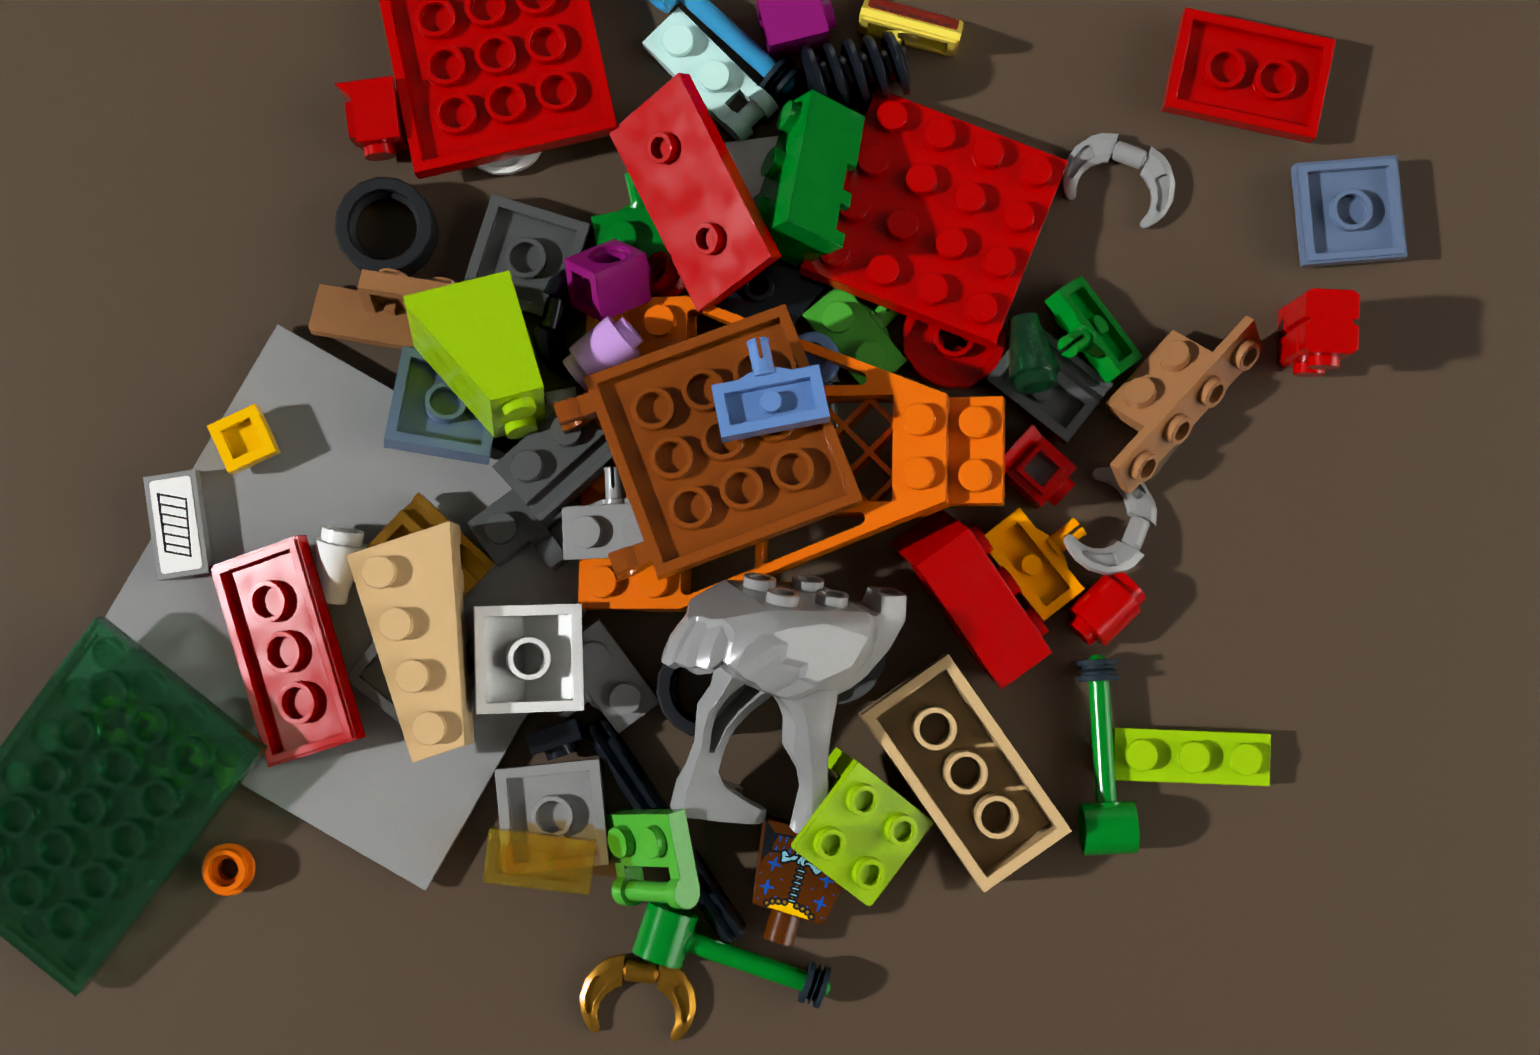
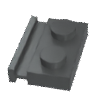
M1031 321L984 382L1065 445L1113 386V383L1109 382L1106 384L1100 374L1077 355L1072 358L1064 357L1062 353L1068 348L1065 347L1059 351L1057 346L1058 340L1034 321Z
M553 411L537 426V431L529 433L492 466L544 525H547L562 511L561 507L568 506L605 473L604 467H611L615 464L604 432L593 419L585 426L564 434L556 413Z

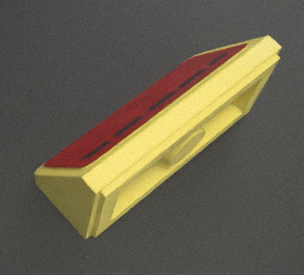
M864 0L859 15L857 31L881 39L883 32L892 31L899 44L901 37H903L907 46L952 57L956 54L964 22L959 19L887 0Z

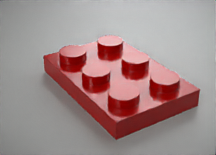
M1185 7L1181 13L1161 111L1310 144L1317 136L1336 39Z

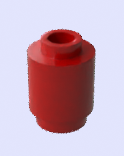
M1124 572L1110 576L1103 575L1068 609L1074 618L1069 623V626L1087 645L1091 646L1097 641L1099 644L1106 646L1141 612L1139 606L1146 600V595Z

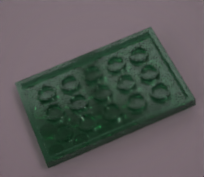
M105 616L94 618L0 746V936L74 996H77L87 988L268 748V746Z

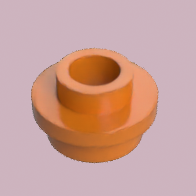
M232 842L223 843L212 848L204 857L201 867L202 878L206 886L214 893L222 896H232L244 891L252 883L256 871L255 860L250 851L244 846ZM226 859L233 860L238 866V872L234 878L227 877L223 873L222 865Z

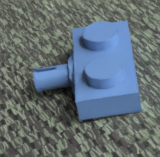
M759 337L762 358L759 356L756 338L748 340L746 346L748 347L753 372L748 373L739 380L711 385L722 443L830 422V413L819 364L796 369L774 367L769 338Z

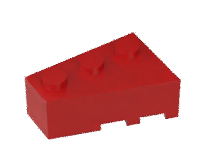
M941 510L927 516L890 543L899 557L902 556L909 562L920 578L921 582L919 584L923 590L936 601L949 620L948 624L985 675L1001 690L1052 653L1042 636L1048 633L1047 627L1031 607H1028L1026 610L1022 608L1015 595L1021 592L1019 585L1005 567L995 568L987 554L993 551V547L975 524L968 528L950 514Z

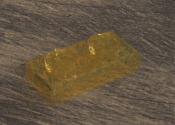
M491 827L489 829L483 882L589 895L592 887L597 839Z

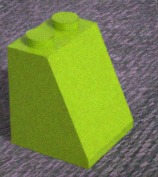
M510 271L404 295L403 298L414 348L492 436L498 438L507 435L509 439H519L526 437L531 432L537 431V426L545 420L544 386Z

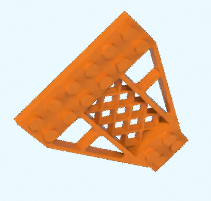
M689 296L651 297V301L611 318L617 322L624 317L633 326L643 340L637 346L643 356L697 336V315H703L727 325L742 320L745 317L715 306L703 312H697ZM587 315L586 333L601 321ZM799 338L806 355L867 378L866 382L862 385H824L827 404L861 403L845 421L841 420L829 407L828 409L830 417L839 425L836 429L839 440L848 434L865 451L850 466L854 477L873 459L891 478L870 499L860 491L863 498L862 505L827 517H865L861 525L768 562L769 539L755 544V568L726 580H744V574L761 573L773 576L916 517H926L950 506H1005L1004 397H949L947 393ZM893 402V417L879 403ZM874 407L891 426L869 447L852 428ZM598 417L594 418L593 421L602 429ZM893 439L891 469L877 454ZM605 473L581 493V506L591 505L599 500L606 499ZM892 491V501H882ZM609 558L579 560L578 604H582V610L687 612L688 604L694 596L714 586L711 585L691 594V569L658 580L654 566L647 567L644 571L632 577L618 581Z

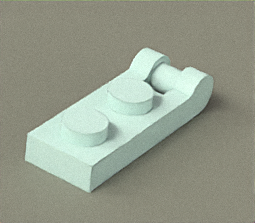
M679 7L642 42L643 48L672 77L678 73L690 74L709 114L736 141L747 140L753 134L751 128L762 117L768 119L779 109L769 93L758 86ZM741 95L748 103L736 113L728 105Z

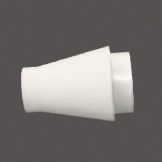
M323 525L321 536L315 537L316 569L326 603L344 605L348 602L349 592L354 579L346 555L366 549L367 545L363 543L364 532L361 530L338 525Z

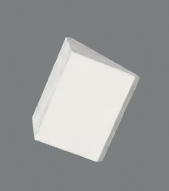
M582 604L473 606L476 715L584 710Z

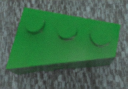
M813 89L794 101H788L782 108L776 123V128L780 130L775 147L768 152L763 161L761 175L765 178L760 193L753 198L782 255L779 259L795 267L802 265L803 260L812 261L843 248L845 234L836 230L839 210L846 211L850 207L852 194L843 190L846 170L853 172L857 167L865 120L863 115Z

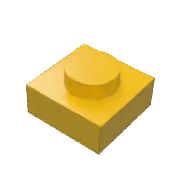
M252 404L207 425L229 474L235 475L281 453L259 405Z

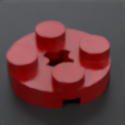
M908 316L903 324L901 334L903 356L920 379L940 389L963 390L974 386V384L985 379L995 369L1004 353L1006 336L1003 326L994 349L963 338L968 341L965 348L956 346L952 351H949L943 347L945 340L939 336L941 329Z

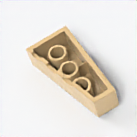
M451 521L346 555L412 763L475 742L470 673H468L467 659L468 634L467 624H465L463 592L465 591L464 575L461 569L460 555L461 530L459 524Z

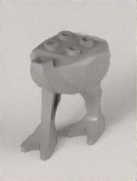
M746 573L744 574V580H723L694 596L688 604L687 613L670 634L662 653L661 662L672 669L683 667L696 675L713 673L710 686L697 703L694 743L686 764L676 779L670 803L671 809H685L686 818L738 824H761L765 822L767 809L743 796L744 787L721 779L718 771L725 747L735 728L750 712L773 696L783 716L782 744L797 770L799 788L789 827L794 833L798 834L830 792L828 753L837 695L854 687L866 677L891 648L906 621L907 595L895 588L870 586L867 588L863 600L855 601L849 598V595L845 592L827 588L824 586V579L817 576L795 574L792 577V582L776 581L775 577L767 574Z

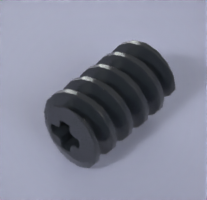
M892 31L883 32L880 48L872 35L863 36L860 52H858L851 38L843 39L840 55L837 54L831 42L823 43L819 59L810 45L802 47L801 66L806 93L813 89L831 99L832 93L837 92L844 106L850 104L853 89L858 90L864 102H870L872 86L876 85L884 99L890 98L893 82H898L904 95L910 94L911 75L906 45L903 37H901L899 44Z

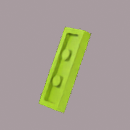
M1112 727L1116 780L1270 786L1271 734Z

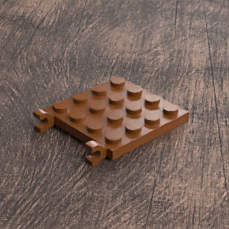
M786 304L583 377L588 389L587 393L552 404L564 434L577 430L598 417L644 541L608 553L618 581L632 577L650 566H654L658 580L862 505V495L831 418L830 422L722 443L711 385L739 380L748 373L753 372L748 347L746 346L748 340L756 338L759 356L762 358L759 337L769 338L774 367L796 369L810 366Z

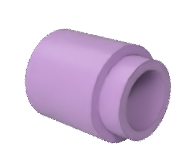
M606 316L569 348L571 354L563 360V364L573 378L588 392L583 377L642 356L637 346L643 340L624 317L615 322L610 316Z

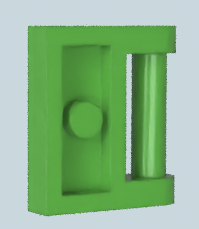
M632 809L606 814L609 831L607 840L614 857L617 878L614 880L611 888L614 901L621 906H637L641 902L668 903L670 907L675 909L693 908L699 901L700 886L685 809ZM642 867H668L670 880H644Z

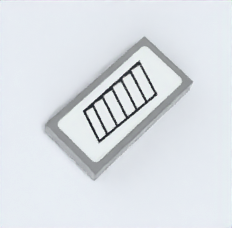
M193 469L143 477L157 581L212 574L210 566H213L200 471Z

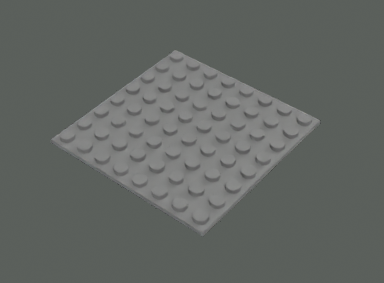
M277 324L223 418L252 404L259 405L281 453L233 475L227 472L211 437L193 469L199 470L201 474L213 565L296 535H307L316 566L315 537L321 536L323 525H338L361 530L364 532L363 543L368 546L401 510H404L418 492L423 494L451 522L459 524L460 530L488 555L466 523L512 489L492 467L505 453L492 447L489 465L384 448V436L394 390ZM561 521L550 530L563 546ZM152 540L148 543L66 682L99 702L121 690H132L141 694L225 750L232 757L235 764L233 780L425 891L429 888L495 773L494 770L499 766L529 714L476 715L474 687L471 695L475 742L412 763L400 724L351 685L366 737L268 768L212 574L157 581ZM531 543L502 566L496 565L464 600L468 640L474 644L473 606L578 604L579 560H569L554 571L548 567ZM353 582L349 592L347 604L327 603L347 673L373 642L355 582ZM582 610V620L588 610ZM125 705L116 709L111 708L126 717L129 710ZM148 719L147 722L140 726L146 729L152 722ZM159 730L155 734L179 748L178 740L171 732ZM191 747L189 754L194 755L196 750ZM213 762L207 763V765L216 769L217 766Z

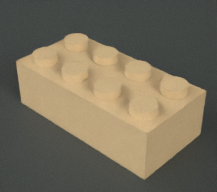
M942 654L858 713L984 893L1072 832L949 654Z

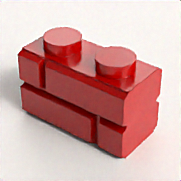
M1311 288L1279 309L1278 333L1283 335V337L1277 340V364L1282 367L1293 368V375L1299 377H1320L1325 375V370L1340 368V360L1352 355L1359 349V326L1354 324V321L1359 319L1360 294L1355 292V290Z

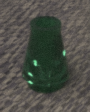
M1023 313L1011 317L1007 321L1009 327V381L1015 383L1017 393L1035 394L1054 388L1058 385L1057 374L1061 371V368L1040 325L1038 314Z

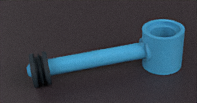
M649 0L664 13H669L675 5L682 3L764 77L760 87L764 90L769 89V94L773 92L771 97L775 101L780 99L785 93L791 92L795 87V81L800 76L802 70L798 66L793 68L794 63L789 65L790 59L787 56H784L777 62L711 1Z

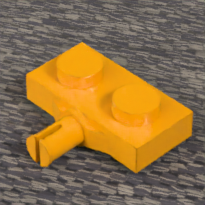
M1019 507L984 534L993 547V551L988 556L998 568L1003 566L1007 569L1021 589L1020 596L1037 613L1041 620L1045 621L1084 590V587L1068 569L1063 554L1067 549L1063 542L1064 536L1077 527L1079 522L1072 517L1066 524L1049 536L1037 529ZM1080 527L1071 535L1079 540L1086 535L1083 527Z

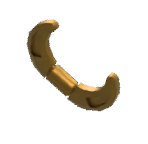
M625 954L602 960L586 976L580 993V1009L584 1022L593 1033H597L600 1029L598 1018L600 1002L606 994L622 986L623 979L629 982L649 984L657 982V990L662 992L671 1001L675 1010V1025L670 1034L671 1040L678 1041L692 1024L696 1010L695 990L682 968L675 969L653 962L627 960L625 962Z

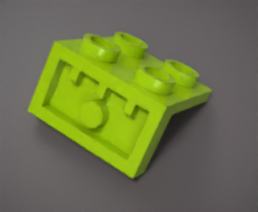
M835 747L828 756V768L838 775L832 783L834 787L792 841L791 848L865 905L871 906L933 825L934 821L858 761Z

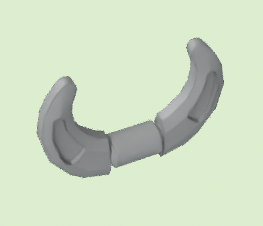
M1114 133L1092 135L1076 145L1067 158L1068 163L1062 176L1063 191L1068 201L1075 199L1077 184L1081 175L1090 167L1108 163L1111 157L1112 160L1138 170L1142 169L1140 176L1144 179L1150 190L1151 202L1147 214L1140 222V227L1142 229L1149 228L1166 214L1173 202L1176 183L1171 165L1163 154L1152 146L1147 153L1142 148L1120 140L1117 141L1119 134Z
M1111 467L1096 468L1092 471L1091 477L1094 480L1104 481L1117 489L1123 497L1126 513L1131 517L1121 542L1117 541L1106 548H1091L1079 542L1071 534L1065 536L1063 542L1073 559L1087 570L1103 575L1118 574L1132 569L1143 558L1144 554L1140 552L1149 527H1156L1157 508L1155 500L1144 483H1140L1131 494H1128L1120 489Z

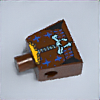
M766 813L765 822L762 823L752 903L771 909L763 937L774 943L792 947L801 919L823 925L842 886L791 848V843L798 834L794 833L789 827V820Z

